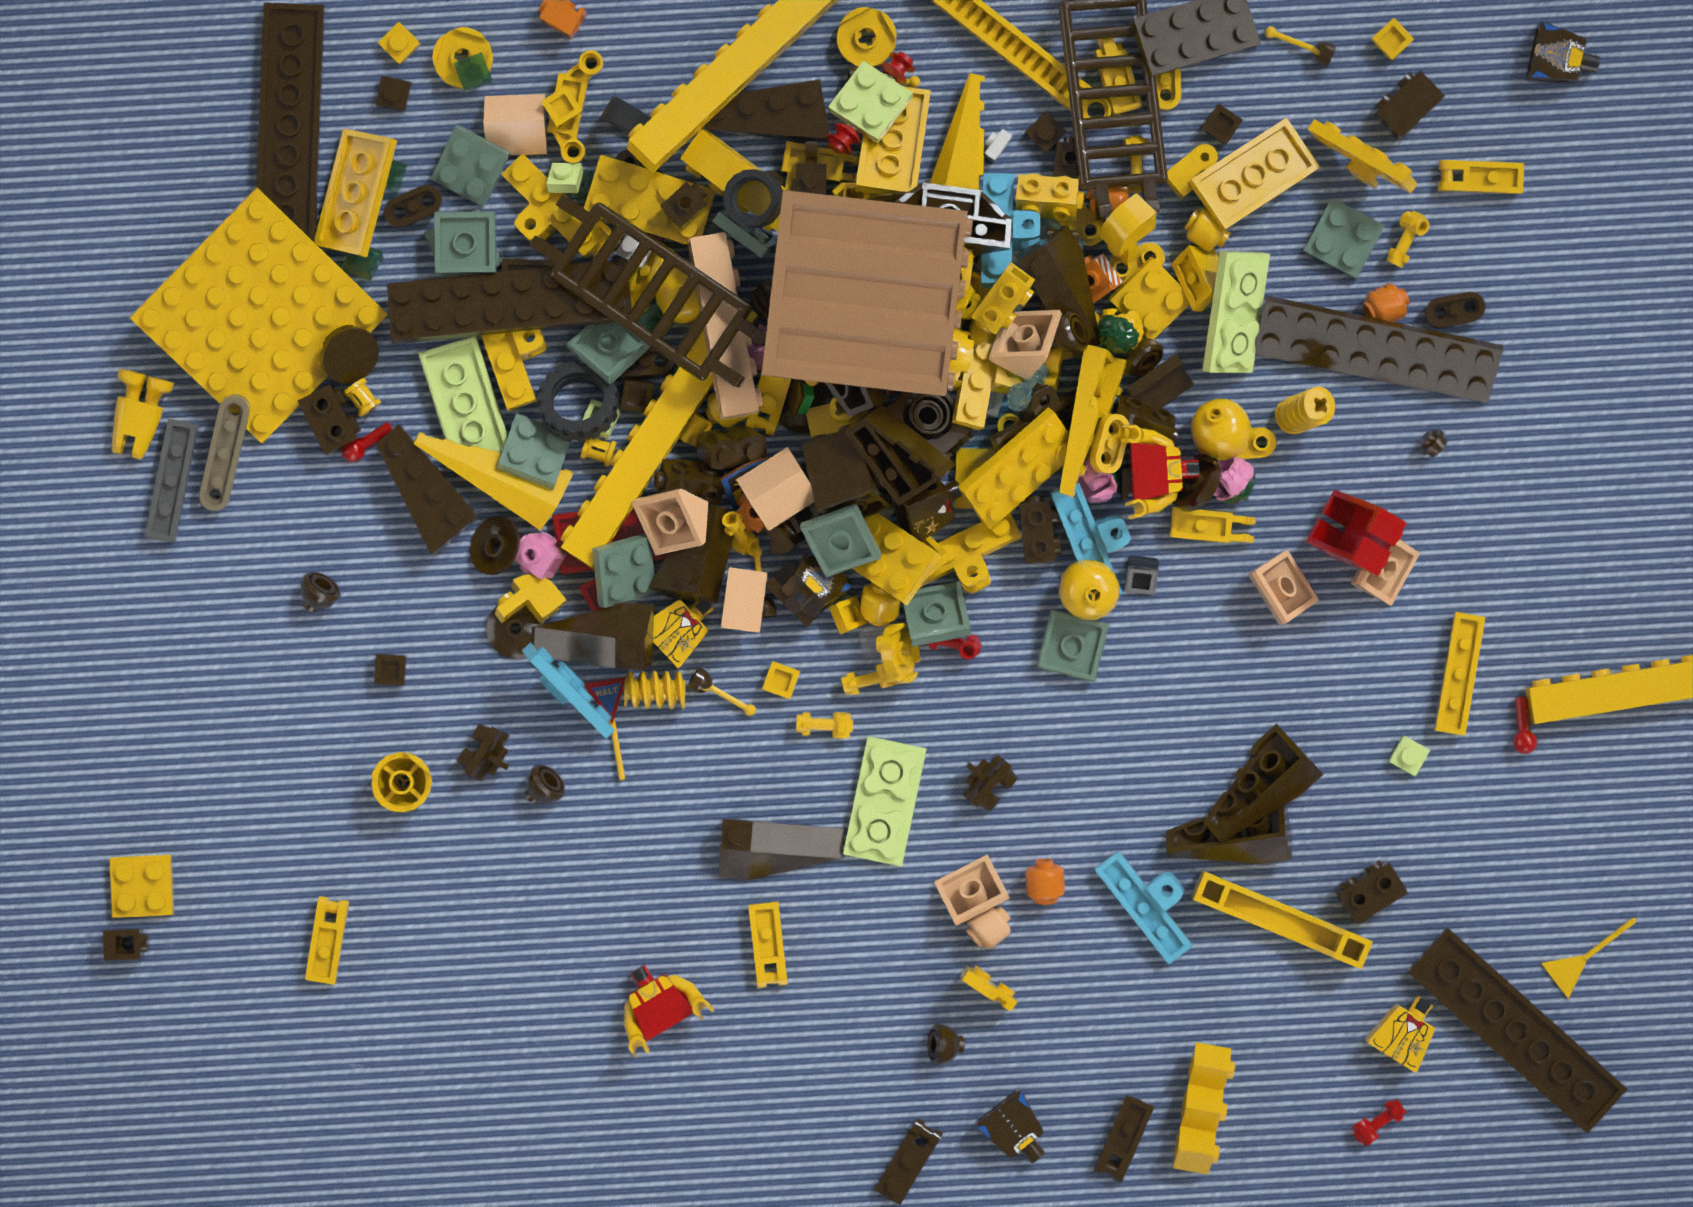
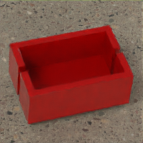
M1334 489L1321 513L1346 527L1344 532L1318 518L1306 543L1331 558L1379 576L1381 570L1388 563V558L1391 554L1389 551L1390 547H1395L1396 543L1401 539L1407 522L1380 506Z

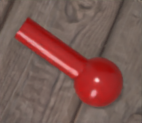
M386 422L361 439L342 447L341 454L343 458L349 462L360 461L365 454V450L382 439L393 427L389 422Z
M1516 697L1518 733L1514 736L1513 746L1519 753L1529 754L1536 749L1537 738L1530 731L1527 697Z

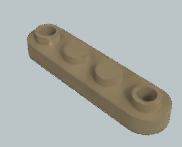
M239 394L226 396L218 409L199 493L201 504L211 511H219L225 508L232 493L250 414L249 402ZM230 405H238L240 407V412H232L230 410ZM217 489L220 491L221 496L213 497L210 491Z

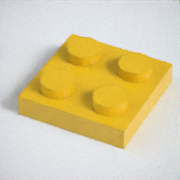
M1152 256L1108 298L1123 314H1127L1134 309L1144 326L1143 334L1153 340L1190 305L1180 284Z
M172 854L110 857L112 918L174 915Z

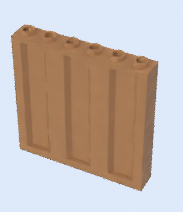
M783 190L762 375L946 397L947 390L953 391L955 373L949 372L950 360H957L959 342L953 341L954 329L960 330L962 311H956L957 298L964 299L966 281L960 280L961 268H967L969 250L963 249L964 238L971 237L973 219L967 218L968 211Z

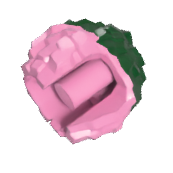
M1101 457L1102 463H1104L1105 458ZM1086 458L1083 463L1086 466L1084 476H1079L1078 478L1085 499L1090 504L1107 502L1117 493L1121 484V474L1118 470L1110 474L1098 473L1092 468L1090 458Z
M1238 457L1217 461L1221 470L1219 485L1213 495L1216 496L1217 500L1225 501L1226 503L1237 504L1240 500L1247 501L1255 484L1253 466Z

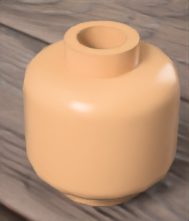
M1000 905L996 909L992 907L967 920L969 928L966 932L979 948L982 949L985 946L986 948L993 949L1010 934L1011 929L1007 922L1011 918Z

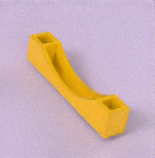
M1204 870L1201 871L1191 898L1195 901L1262 927L1361 970L1373 941Z

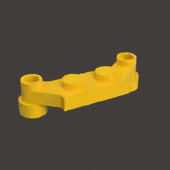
M594 50L585 51L581 54L579 63L565 74H558L555 92L567 86L582 111L589 80L594 75L600 73L603 68L601 55ZM590 60L597 62V66L593 69L586 67ZM582 113L557 128L551 117L549 119L547 133L554 134L561 147V155L567 163H580L585 157V148L577 140ZM573 148L579 150V154L575 158L569 157V151Z

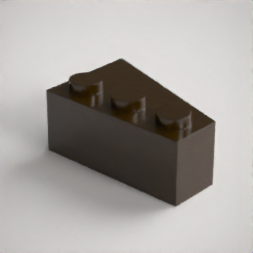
M882 404L860 417L845 431V434L898 506L940 480L956 465Z
M708 505L706 542L701 546L667 553L649 588L668 598L717 603L734 538L733 535L730 536L725 533V526L722 523L723 516L729 511L720 506Z

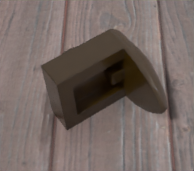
M789 519L772 530L768 531L767 529L766 531L771 537L770 551L772 554L791 552L805 540L803 532L797 533Z

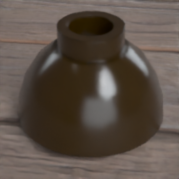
M1068 311L1060 318L1052 346L1055 349L1061 348L1071 353L1085 351L1089 344V334L1086 325L1078 314Z
M1142 338L1141 342L1134 349L1125 353L1127 369L1131 375L1142 376L1153 370L1163 357L1164 347L1153 339Z
M308 572L303 576L300 591L303 598L302 606L306 610L317 612L319 609L328 608L341 597L338 585L327 575L319 572Z
M541 764L535 765L531 769L527 777V790L525 791V797L530 803L537 805L539 802L548 804L564 797L565 786L556 771Z
M936 1023L931 1027L928 1034L927 1050L929 1059L935 1066L947 1064L957 1054L964 1052L965 1040L963 1036H958L953 1029L944 1024Z

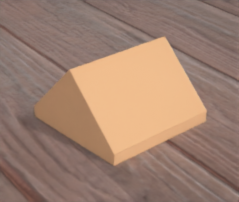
M545 94L485 96L483 121L485 139L511 152L510 156H520L522 153L524 155H547L546 109L541 103L545 99Z
M1060 310L1014 312L1017 316L1006 330L1001 327L997 332L989 355L990 361L1029 381L1047 360L1062 315Z
M788 447L736 479L768 531L814 503L810 481Z
M683 489L642 497L632 501V505L655 555L701 546L706 542L707 501Z
M1401 540L1396 543L1395 547H1390L1389 551L1391 554L1388 558V563L1381 570L1379 576L1358 569L1350 584L1392 606L1420 555L1418 551Z
M1288 549L1248 573V576L1279 625L1286 624L1319 601Z
M729 567L721 628L760 633L767 580L766 572Z
M988 854L934 881L956 926L1010 899Z

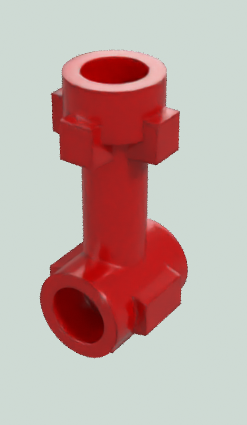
M974 634L963 639L955 638L925 644L929 646V649L937 650L938 645L959 650L960 655L968 660L979 655L982 647L980 639Z
M1397 1098L1386 1102L1384 1105L1387 1109L1370 1122L1365 1117L1351 1127L1354 1131L1353 1135L1359 1143H1363L1367 1147L1380 1137L1377 1133L1379 1129L1393 1119L1397 1122L1404 1119L1403 1116L1407 1111Z

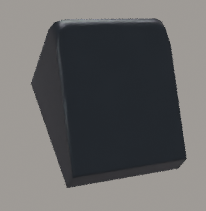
M1130 555L1127 565L1125 592L1155 595L1159 560L1157 558Z

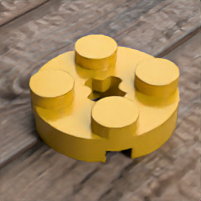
M860 7L852 10L842 19L837 32V46L843 58L858 68L863 61L872 67H878L883 62H886L890 58L889 54L895 50L896 28L886 13L869 7ZM866 30L867 33L873 32L875 34V37L872 38V45L867 46L866 43L861 44L858 41L862 37L861 31Z
M459 27L438 39L433 49L432 59L437 74L445 83L455 88L467 89L479 86L488 77L493 67L494 56L491 45L480 32L468 27ZM463 50H467L471 61L470 63H465L464 66H459V61L455 59L456 53L462 54Z
M905 623L888 625L883 635L876 638V649L881 654L883 677L886 682H894L896 684L911 683L918 675V671H913L915 663L920 662L919 645L912 647L909 630L905 629V626H907Z

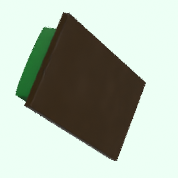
M791 379L787 399L791 421H794L797 414H806L814 399L813 387L807 383H802V380Z

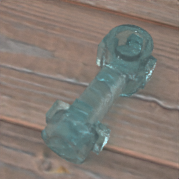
M1042 364L1029 381L1025 379L1022 383L1012 386L1007 395V404L1010 409L1022 411L1024 408H1027L1032 399L1031 394L1037 382L1043 385L1048 377V368L1045 364Z

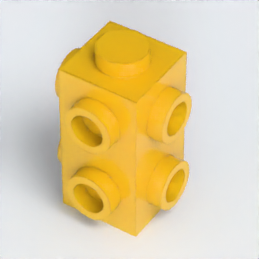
M1034 173L1028 175L1019 174L1016 210L1034 211L1040 214V218L1054 219L1061 222L1067 220L1076 221L1077 209L1083 210L1085 192L1079 191V179L1067 176H1041Z
M1010 262L971 317L975 320L976 325L986 332L991 331L995 335L1001 327L1007 330L1017 316L1013 310L1018 304L1024 307L1033 295L1034 291L1030 287L1035 279Z

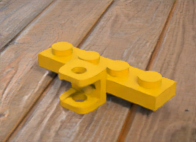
M1314 119L1308 127V130L1317 141L1351 159L1346 168L1355 178L1374 189L1379 184L1376 180L1377 176L1384 178L1410 194L1417 186L1416 181L1411 176L1412 170L1401 162H1397L1395 165L1392 164L1388 156L1383 152L1368 146L1351 134L1348 138L1340 134L1341 130L1331 122L1326 121L1325 124H1322Z
M522 153L501 174L530 203L517 216L514 223L515 227L530 242L535 235L547 240L556 230L570 242L582 222L555 205L561 195L564 194L549 193L547 188L548 178ZM532 225H536L534 229L530 230ZM595 225L578 251L587 258L607 236Z
M972 318L969 332H972L973 335L968 339L974 340L973 354L968 372H961L960 381H963L957 391L952 423L981 430L985 425L990 392L1009 394L1014 388L1021 385L1022 377L990 361L989 355L996 335L991 331L986 332L979 328Z
M541 329L481 335L507 410L511 411L536 402L537 400L523 361L536 357L546 351L547 346ZM529 337H535V339L532 342H527V339Z
M1011 513L1006 515L992 529L987 528L980 522L939 542L938 544L947 552L950 560L925 579L922 586L955 571L962 587L969 594L988 587L991 584V578L983 557L1022 538Z

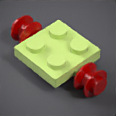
M901 51L898 53L891 52L889 54L892 60L891 63L883 62L881 64L884 74L865 61L857 68L828 106L830 113L847 123H836L835 129L837 133L835 135H827L828 146L838 155H843L844 153L850 155L852 153L849 147L851 143H860L857 130L877 144L913 98L911 91L898 84L906 83L907 79L904 76L906 72L913 73L915 71L912 65L913 60L907 54Z

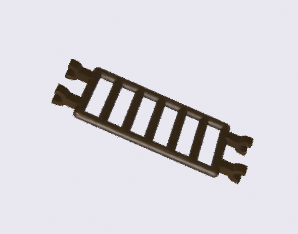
M1062 0L1058 5L1079 185L1083 190L1094 189L1096 221H1106L1112 213L1108 188L1141 185L1142 199L1159 213L1160 208L1155 184L1167 182L1168 174L1156 76L1148 78L1141 54L1076 59L1074 41L1133 37L1135 35L1132 25L1073 29L1071 11L1135 7L1136 16L1139 17L1148 14L1147 0ZM1143 66L1144 83L1080 88L1078 71ZM1146 95L1148 113L1083 118L1081 100ZM1150 125L1152 143L1087 148L1085 130ZM1153 154L1155 172L1090 177L1089 160Z
M561 195L555 205L582 222L579 229L563 252L536 235L529 244L530 247L555 263L550 271V277L698 380H706L713 371L732 386L740 388L746 378L721 362L720 358L738 331H741L756 343L765 347L766 332L746 320L752 311V306L605 204L597 202L588 212L569 197ZM600 217L614 225L615 228L580 281L577 282L564 272ZM624 234H627L639 242V245L602 299L590 291L589 287ZM650 250L664 261L629 314L625 315L613 305ZM675 267L687 275L688 278L651 333L637 322ZM700 284L712 292L713 295L677 349L663 341L662 338L697 285ZM722 301H725L738 311L702 365L699 366L686 356Z

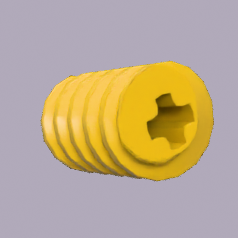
M1319 386L1313 387L1280 402L1275 411L1276 422L1280 429L1288 434L1295 435L1308 431L1309 429L1324 425L1332 419L1335 413V401L1327 389Z
M629 670L625 678L624 709L629 700H631L634 709L639 707L641 700H643L646 709H650L653 700H655L658 709H662L665 701L668 702L670 709L675 708L677 701L680 702L682 709H685V680H683L681 672L677 671L674 680H671L668 671L664 672L662 679H659L656 671L652 672L650 679H647L644 671H640L638 679H635L632 670Z

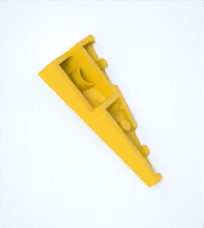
M969 73L930 183L979 190V176L983 175L984 129L980 128V111H984L985 103L980 100V84L985 81V76Z
M1088 345L1087 349L1083 351L1059 493L1072 498L1075 495L1074 490L1079 476H1084L1086 466L1083 463L1087 453H1091L1098 424L1105 415L1111 414L1115 397L1119 398V395H1121L1122 388L1119 385L1123 375H1130L1127 369V361L1114 357L1107 349Z
M419 432L414 439V445L540 531L557 508L573 476V472L568 469L560 470L555 487L552 490L496 469L502 454L501 452L473 445L469 447L457 444L453 440L446 438L442 440L426 436L422 432Z

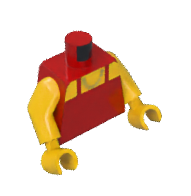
M1123 425L1122 428H1127L1130 432L1129 438H1121V442L1130 443L1132 501L1126 502L1125 506L1132 505L1134 507V515L1128 516V519L1132 520L1147 514L1160 512L1174 502L1178 492L1182 491V479L1199 478L1198 459L1181 460L1180 448L1175 447L1171 439L1154 430L1142 429L1137 425Z
M645 964L630 973L638 989L628 995L629 1000L624 1005V1027L629 1040V1050L634 1058H637L635 1054L636 1049L641 1046L646 1054L650 1052L646 1044L648 1040L693 1013L701 1020H705L701 1016L702 1009L707 1007L711 1012H714V1007L704 999L692 982L676 974L668 976L666 973L654 979Z

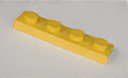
M1454 612L1434 731L1466 735L1486 618L1484 616Z

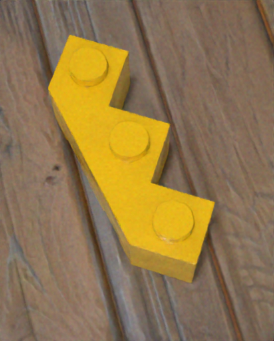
M1199 1042L1195 1043L1189 1065L1187 1090L1184 1093L1180 1114V1128L1175 1141L1173 1168L1208 1175L1211 1164H1217L1220 1146L1215 1145L1216 1131L1219 1121L1225 1122L1228 1104L1223 1103L1224 1088L1227 1079H1233L1235 1062L1230 1061L1231 1048Z

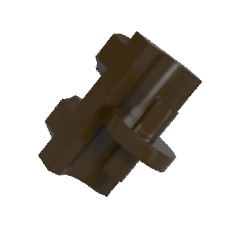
M478 724L472 734V738L481 743L477 752L474 753L465 748L457 758V762L466 769L464 773L482 782L487 773L494 776L499 767L508 770L510 764L504 761V758L509 750L503 746L510 735L493 726L490 728Z
M998 754L990 762L983 758L976 767L968 762L966 767L971 771V774L966 778L965 782L970 786L962 795L974 806H980L988 811H992L999 802V798L991 792L999 782L1008 790L1015 784L1018 777L1010 769L1012 766Z

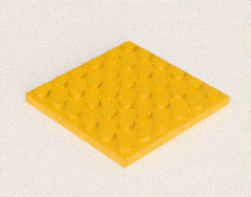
M256 187L130 316V319L217 402L221 404L222 400L230 394H239L245 397L250 405L246 429L263 443L299 406L298 400L310 395L329 376L322 369L319 360L320 351L322 352L325 338L333 330L344 325L361 326L371 333L388 313ZM232 404L230 405V410L238 413L240 412V407Z

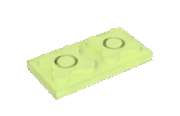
M1220 251L1202 371L1209 373H1253L1256 354L1255 341L1259 332L1270 254L1264 252Z
M471 336L418 353L444 437L453 440L457 444L469 447L473 445L502 453L508 435L477 336Z
M870 736L867 737L843 851L844 855L902 867L927 748Z

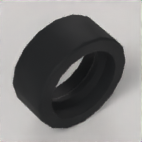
M615 96L610 99L601 114L605 121L627 135L639 123L644 126L651 119L650 116Z
M757 169L743 170L735 174L727 182L723 193V205L728 216L737 224L750 228H762L773 223L780 215L783 189L779 181L769 173ZM749 181L762 182L768 188L771 197L768 209L763 214L755 217L745 215L737 205L738 191L743 184Z

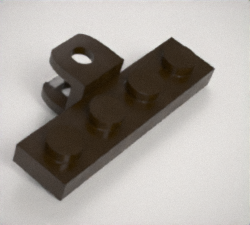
M1032 380L1018 388L1016 391L1017 403L1021 415L1026 417L990 437L995 454L1048 407L1056 413L1066 430H1070L1077 388L1058 398L1052 386H1043L1036 380ZM1030 390H1033L1034 392L1029 394V398L1027 400V393Z

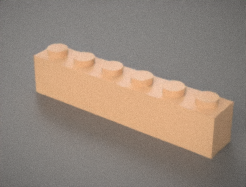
M726 232L689 238L687 245L691 264L737 295L736 287H740L738 270L732 269L731 257H735L732 239L727 240ZM698 284L696 293L701 313L713 293ZM722 301L704 328L708 354L738 311L725 301ZM738 331L720 358L721 362L746 378L741 387H734L713 371L711 372L720 420L757 414L759 411L758 406L763 405L760 388H755L753 376H757L755 359H749L747 349L748 346H751V338L741 331Z

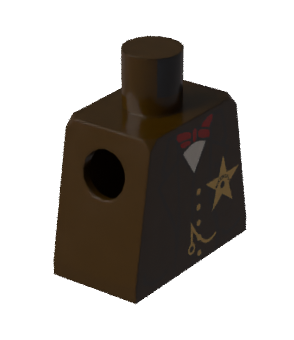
M938 480L899 506L894 501L898 527L919 541L925 542V539L933 536L953 520L952 501L963 496L958 488L960 484L953 480L944 485Z

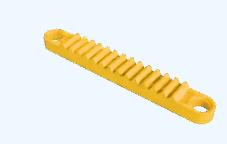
M930 0L943 12L947 13L950 18L966 28L969 33L985 43L988 48L1004 58L1007 63L1023 73L1026 78L1042 88L1045 93L1061 103L1064 108L1071 111L1066 67L982 0ZM1079 78L1080 88H1092ZM1106 98L1081 100L1083 118H1090L1087 108L1092 103H1099L1104 107V116L1111 115V106Z

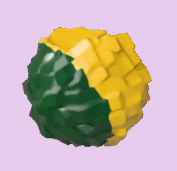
M1118 309L1103 310V314L1097 322V337L1105 349L1115 354L1126 353L1134 349L1141 342L1144 326L1134 309L1127 314L1121 313L1115 316V313Z

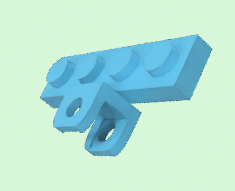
M984 173L983 192L1004 214H1007L1012 219L1009 250L982 254L981 288L993 287L1009 263L1012 262V251H1023L1040 241V214L1034 211L1013 210L1014 174Z
M1078 481L1073 498L1059 493L1060 489L1050 492L1076 561L1096 560L1105 563L1114 572L1107 553L1120 549L1130 542L1131 537L1125 521L1116 514L1094 521ZM1118 528L1117 533L1111 536L1112 529ZM1119 586V595H1120V594H1123V593H1122L1121 588H1120V586Z
M531 642L522 650L528 660L543 674L539 678L541 683L562 705L569 701L606 739L615 731L608 722L612 717L601 705L595 708L590 703L593 698L583 688L585 684L565 661H557L559 665L557 669L552 664L555 660L543 646L538 650Z
M1119 850L1094 869L1168 964H1171L1193 947L1191 941L1167 912L1169 908L1181 899L1184 890L1172 872L1161 873L1146 885ZM1165 885H1170L1173 888V891L1170 893H1166L1163 891L1162 887Z

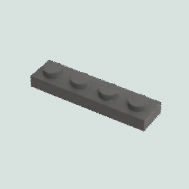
M168 418L145 537L176 543L199 429L198 424Z

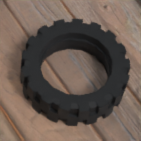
M579 360L570 361L571 364L567 365L562 363L557 366L554 372L552 370L548 372L545 382L542 381L539 386L540 393L537 394V401L543 423L547 429H551V433L554 436L559 437L560 435L568 442L578 440L579 443L586 442V439L592 438V440L600 437V433L603 431L606 433L611 428V422H615L617 419V409H619L617 388L614 382L611 385L608 384L585 363H579ZM574 382H587L595 385L603 395V404L600 410L592 417L582 421H570L562 418L554 409V399L557 393L566 385Z

